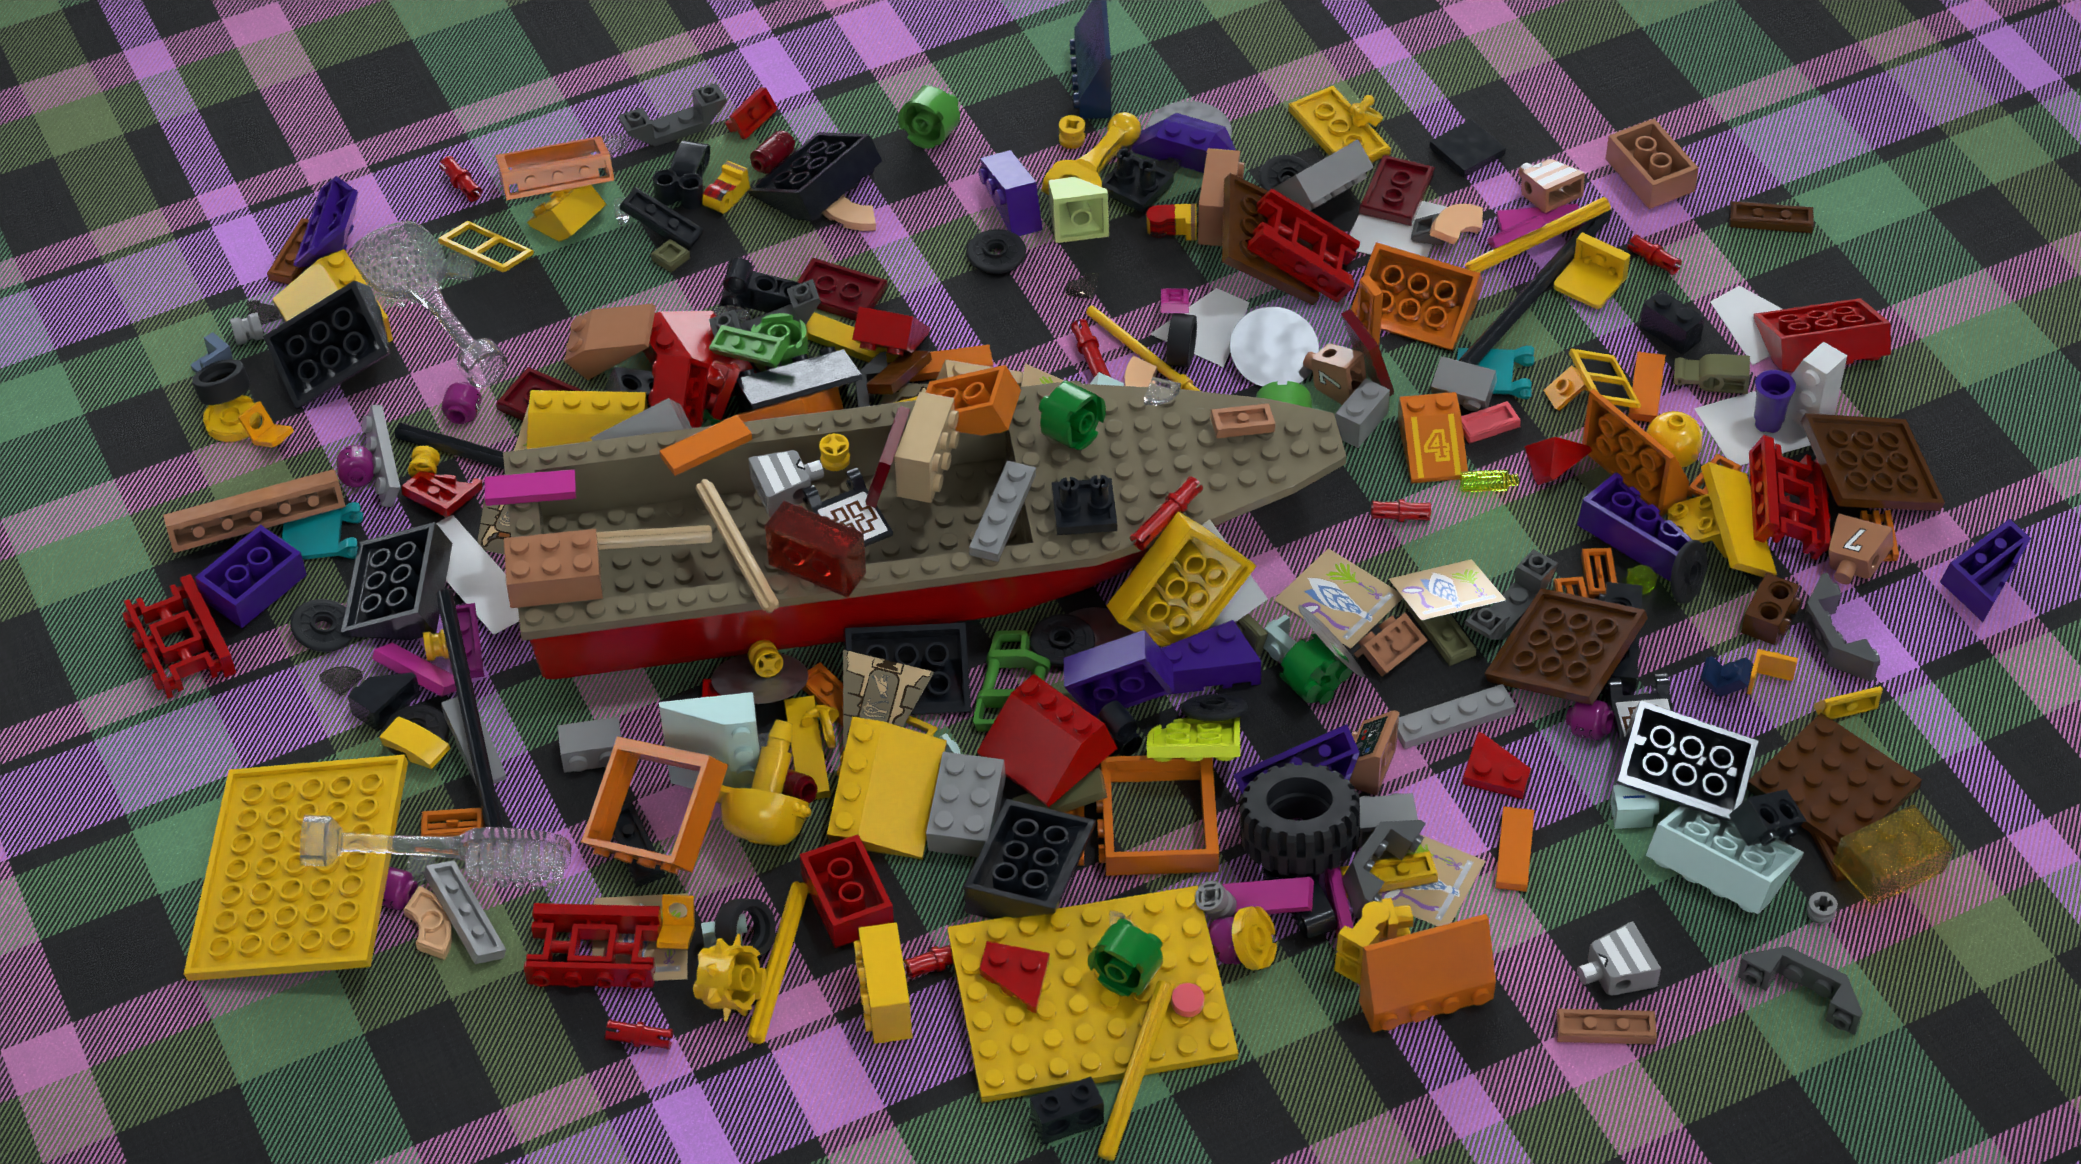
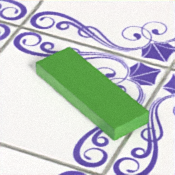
M721 325L709 349L714 354L777 368L789 343L783 338Z

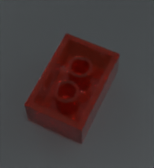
M786 501L782 502L765 524L768 562L772 567L847 598L866 574L864 533L853 527H847L831 520L829 517L818 515L800 505H794Z

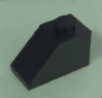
M413 673L368 677L363 683L354 687L348 695L352 715L379 732L395 712L407 707L420 695L417 677Z

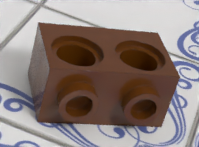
M1766 573L1744 614L1741 633L1775 645L1780 635H1786L1791 623L1790 615H1796L1802 601L1798 597L1800 585Z

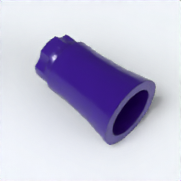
M1767 370L1760 373L1755 380V427L1761 432L1775 433L1781 429L1782 423L1785 421L1787 408L1796 389V383L1786 372Z

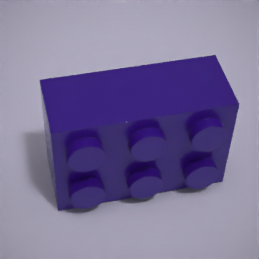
M259 525L199 573L195 579L205 603L240 628H243L307 576L301 552L262 525Z
M1143 630L1065 657L1064 687L1083 709L1098 718L1101 709L1112 701H1119L1126 709L1173 693V663L1149 634Z

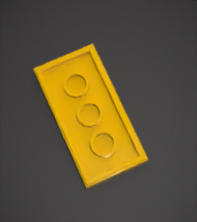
M1334 86L1313 93L1288 105V111L1328 155L1335 153L1357 139L1371 163L1382 159L1383 155H1391V147L1369 124L1362 127L1354 126L1352 123V113L1348 111L1351 104Z
M1707 462L1701 466V470L1730 568L1764 577L1766 573L1774 576L1777 575L1768 542L1762 543L1754 540L1751 486L1747 474Z

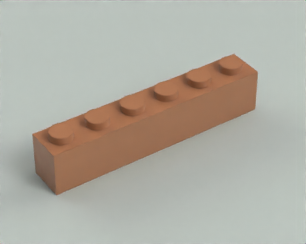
M332 469L164 514L163 517L173 553L250 533L259 525L269 528L346 506L335 470Z

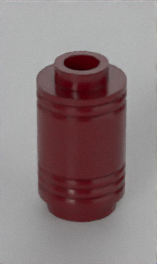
M776 131L751 152L750 160L752 167L764 174L771 172L794 151V138L786 131Z
M788 768L782 794L811 803L816 798L818 792L816 782L811 776Z

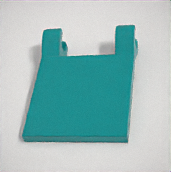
M1523 346L1515 350L1491 349L1477 366L1496 370L1497 382L1493 394H1511L1521 399H1529L1532 394V382L1527 378L1512 382L1514 362L1523 366H1532L1534 364V347ZM1458 348V361L1469 348Z
M352 502L343 508L283 524L282 540L300 551L303 560L332 556L354 559L357 554L358 541L356 538L350 537L340 542L342 521L361 523L364 514L360 511V504Z

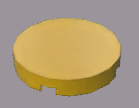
M241 395L223 404L208 405L203 415V422L208 435L223 442H235L248 438L249 436L240 423L238 416L255 404L253 399L249 396ZM257 412L253 413L249 420L253 429H257L261 424V415Z
M1249 906L1239 909L1232 923L1234 950L1240 962L1246 968L1253 971L1269 967L1274 961L1277 952V943H1273L1272 935L1276 934L1275 926L1270 916L1261 907Z

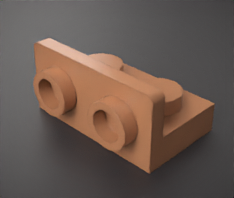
M1406 613L1397 619L1392 615L1379 625V628L1382 630L1375 636L1371 631L1358 642L1361 648L1354 655L1359 658L1364 654L1383 677L1428 640Z

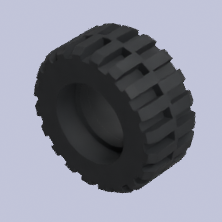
M1288 763L1281 768L1277 766L1269 768L1266 774L1261 772L1253 781H1250L1240 797V837L1242 846L1251 859L1257 864L1262 863V866L1271 872L1277 870L1280 875L1288 876L1290 873L1297 874V877H1306V874L1314 873V875L1323 874L1328 868L1330 870L1337 868L1341 864L1340 861L1345 862L1359 844L1360 799L1358 793L1348 779L1344 780L1342 774L1337 771L1331 772L1326 766L1319 765V767H1315L1311 763H1303L1302 765ZM1309 818L1310 820L1294 821L1288 819Z

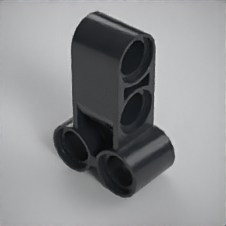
M685 140L681 141L670 168L659 170L653 175L655 199L667 206L681 201L682 206L686 209L702 207L704 194L702 178L710 160V145Z
M734 258L729 263L723 281L724 291L720 300V306L725 312L735 309L737 314L741 313L744 307L769 313L792 304L787 289L800 283L755 272L748 260Z
M1112 701L1101 709L1098 719L1105 723L1117 746V749L1108 757L1117 756L1118 754L1121 756H1131L1142 745V738L1136 732L1138 728L1137 721L1119 701ZM1101 763L1097 765L1094 769L1101 767Z
M1263 867V881L1302 878L1297 877V874L1290 873L1288 876L1280 875L1277 870L1271 872ZM1314 873L1306 874V877L1314 880L1312 911L1290 912L1305 939L1337 930L1335 913L1319 884L1320 874L1314 875Z

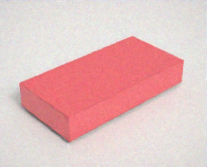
M1508 401L1461 416L1463 434L1469 444L1519 428L1521 424L1520 418Z

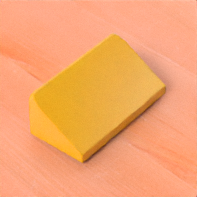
M1879 686L1823 699L1814 703V708L1818 715L1823 713L1830 719L1875 710L1879 707L1883 689Z

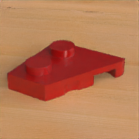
M420 471L401 486L402 495L445 517H449L482 490V480L473 478L472 483L458 482L454 475H437L431 472Z
M1478 732L1462 784L1523 799L1530 778L1531 768L1488 736Z
M987 941L980 965V976L992 984H997L1001 991L1011 998L1015 996L1025 1003L1030 1012L1037 1013L1050 953Z

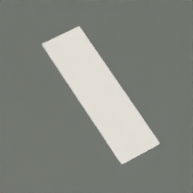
M454 515L436 523L453 543L446 577L449 585L466 604L475 603L477 617L493 635L519 622L518 608H510L506 574Z

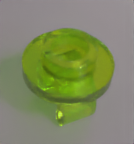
M1639 565L1633 569H1627V584L1642 585V594L1650 592L1655 587L1657 577L1649 566Z

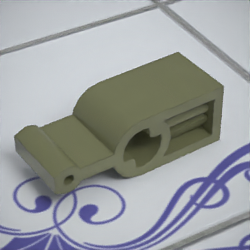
M1707 354L1700 360H1686L1682 357L1675 358V385L1697 384L1701 389L1708 392L1748 394L1750 379V356Z

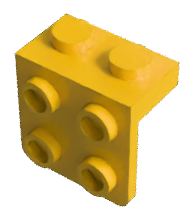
M1582 232L1576 239L1574 259L1554 281L1553 288L1590 307L1601 309L1627 279L1631 254Z
M1709 494L1675 503L1668 509L1667 521L1671 520L1692 540H1698L1701 543L1713 541L1723 557L1727 558Z

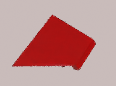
M1556 436L1524 446L1537 485L1554 481L1592 452L1591 447Z

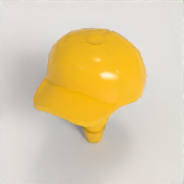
M776 720L767 736L768 742L766 747H761L751 789L722 785L716 803L721 804V819L724 828L735 837L760 845L781 846L787 845L797 837L806 817H810L812 812L809 808L810 803L782 794L792 756L791 753H788L790 743H792V723Z

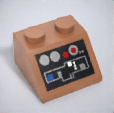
M1393 710L1363 720L1359 731H1353L1352 736L1360 752L1350 779V783L1356 790L1378 795L1396 752L1400 712Z

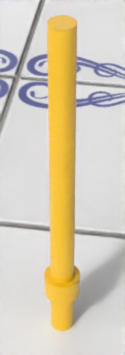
M1092 305L1086 310V314L1129 349L1146 362L1157 366V371L1174 383L1175 389L1201 391L1193 385V380L1185 374L1180 375Z

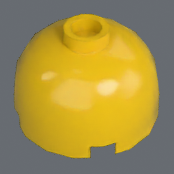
M1679 411L1664 412L1654 418L1647 428L1646 432L1671 452L1681 467H1687L1698 459L1699 453L1702 450L1703 433L1698 422L1692 416Z

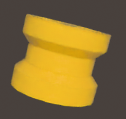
M1075 115L1063 117L1059 121V143L1068 149L1081 147L1085 143L1084 120Z
M835 433L828 434L821 439L819 449L822 466L829 471L845 469L850 463L848 439L844 435Z
M429 446L414 448L411 455L412 461L408 466L409 475L413 477L420 471L437 474L436 466L440 462L439 452Z
M441 629L439 633L435 634L429 631L423 632L427 661H434L436 657L449 659L444 630Z
M760 640L749 648L748 659L759 676L769 678L781 671L783 658L774 643L769 640Z

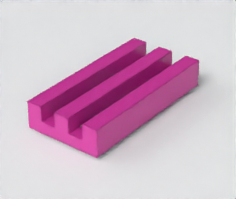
M1534 216L1488 237L1487 241L1490 248H1498L1546 224L1542 216Z

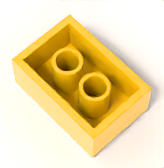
M897 922L859 927L860 940L854 941L857 977L860 984L861 1004L864 1010L866 1032L872 1031L874 1044L912 1039L910 1001Z

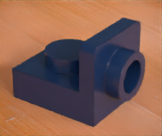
M1710 656L1705 660L1701 680L1717 696L1722 697L1748 687L1753 663L1745 657L1722 666L1713 656Z

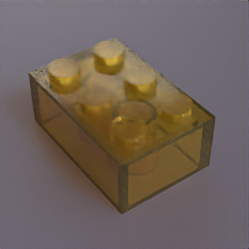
M1913 804L1842 837L1832 862L1873 906L1945 872L1954 847Z

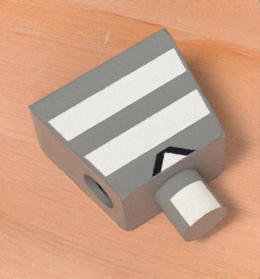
M795 450L748 458L750 478L769 517H773L803 503V498L806 497L803 489L811 486V481L824 477V471L819 460L803 464L798 452Z
M1632 921L1592 942L1589 949L1588 963L1578 966L1577 972L1583 985L1599 981L1605 993L1612 996L1658 987L1661 967Z

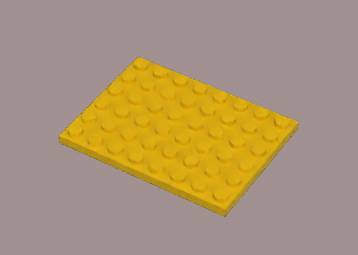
M405 754L230 769L228 771L184 969V976L188 981L371 967L408 766Z
M1198 885L1058 908L1052 914L1017 918L1003 917L947 927L981 1103L1044 1093L1090 1076L1095 1084L1123 1079L1159 980L1172 983L1174 989L1183 983L1197 985L1204 993V1006L1202 1011L1196 1016L1183 1017L1173 1010L1171 996L1144 1075L1238 1059V1048L1205 914L1195 901ZM1121 918L1130 921L1133 926L1147 934L1156 935L1163 944L1161 947L1163 964L1142 994L1136 996L1137 993H1131L1129 997L1121 996L1110 991L1097 980L1100 975L1096 969L1093 968L1091 971L1088 966V956L1107 929ZM987 941L1050 953L1037 1013L1030 1012L1025 1003L1015 996L1011 998L1001 991L997 984H992L980 976V965Z

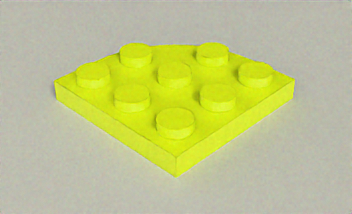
M1189 717L1173 720V723L1167 724L1164 729L1161 728V725H1157L1147 735V758H1153L1158 762H1167L1172 760V758H1184L1187 761L1194 762L1210 757H1215L1219 761H1230L1234 757H1240V717L1225 721H1201Z

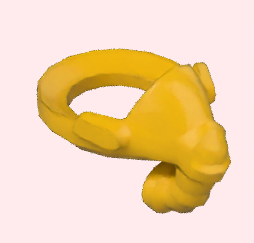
M1366 95L1361 103H1353L1349 107L1348 111L1352 113V123L1355 127H1362L1368 123L1376 127L1382 122L1383 116L1375 109L1369 107L1374 104V97L1372 95Z
M822 704L815 705L814 708L803 714L801 724L804 727H809L814 723L813 718L819 717L826 745L829 749L836 748L832 724L839 717V711L834 707Z

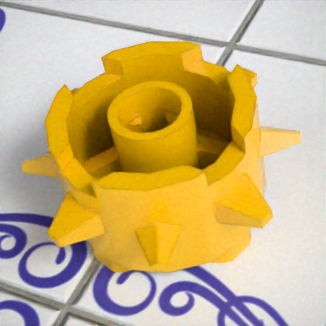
M738 933L733 945H728L721 938H718L716 945L710 948H703L698 954L697 981L693 986L695 997L702 999L703 1003L710 1009H723L725 1022H727L732 1009L737 1010L742 1016H746L748 1010L752 1009L751 1005L753 1002L761 1000L766 986V969L760 968L757 956L761 955L760 952L753 946H741V938Z

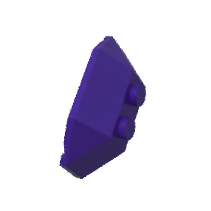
M1174 113L1142 130L1139 139L1133 144L1131 151L1139 155L1204 173L1208 148L1236 149L1225 126Z
M337 176L320 188L293 264L298 268L311 266L318 259L343 249L346 250L347 248L345 242L354 228L352 222L356 213L358 191Z
M1346 724L1233 775L1242 794L1245 787L1261 772L1266 774L1269 768L1275 766L1281 768L1288 763H1294V765L1311 763L1315 767H1319V765L1326 766L1331 772L1337 771L1344 776V780L1348 779L1350 781L1360 752Z

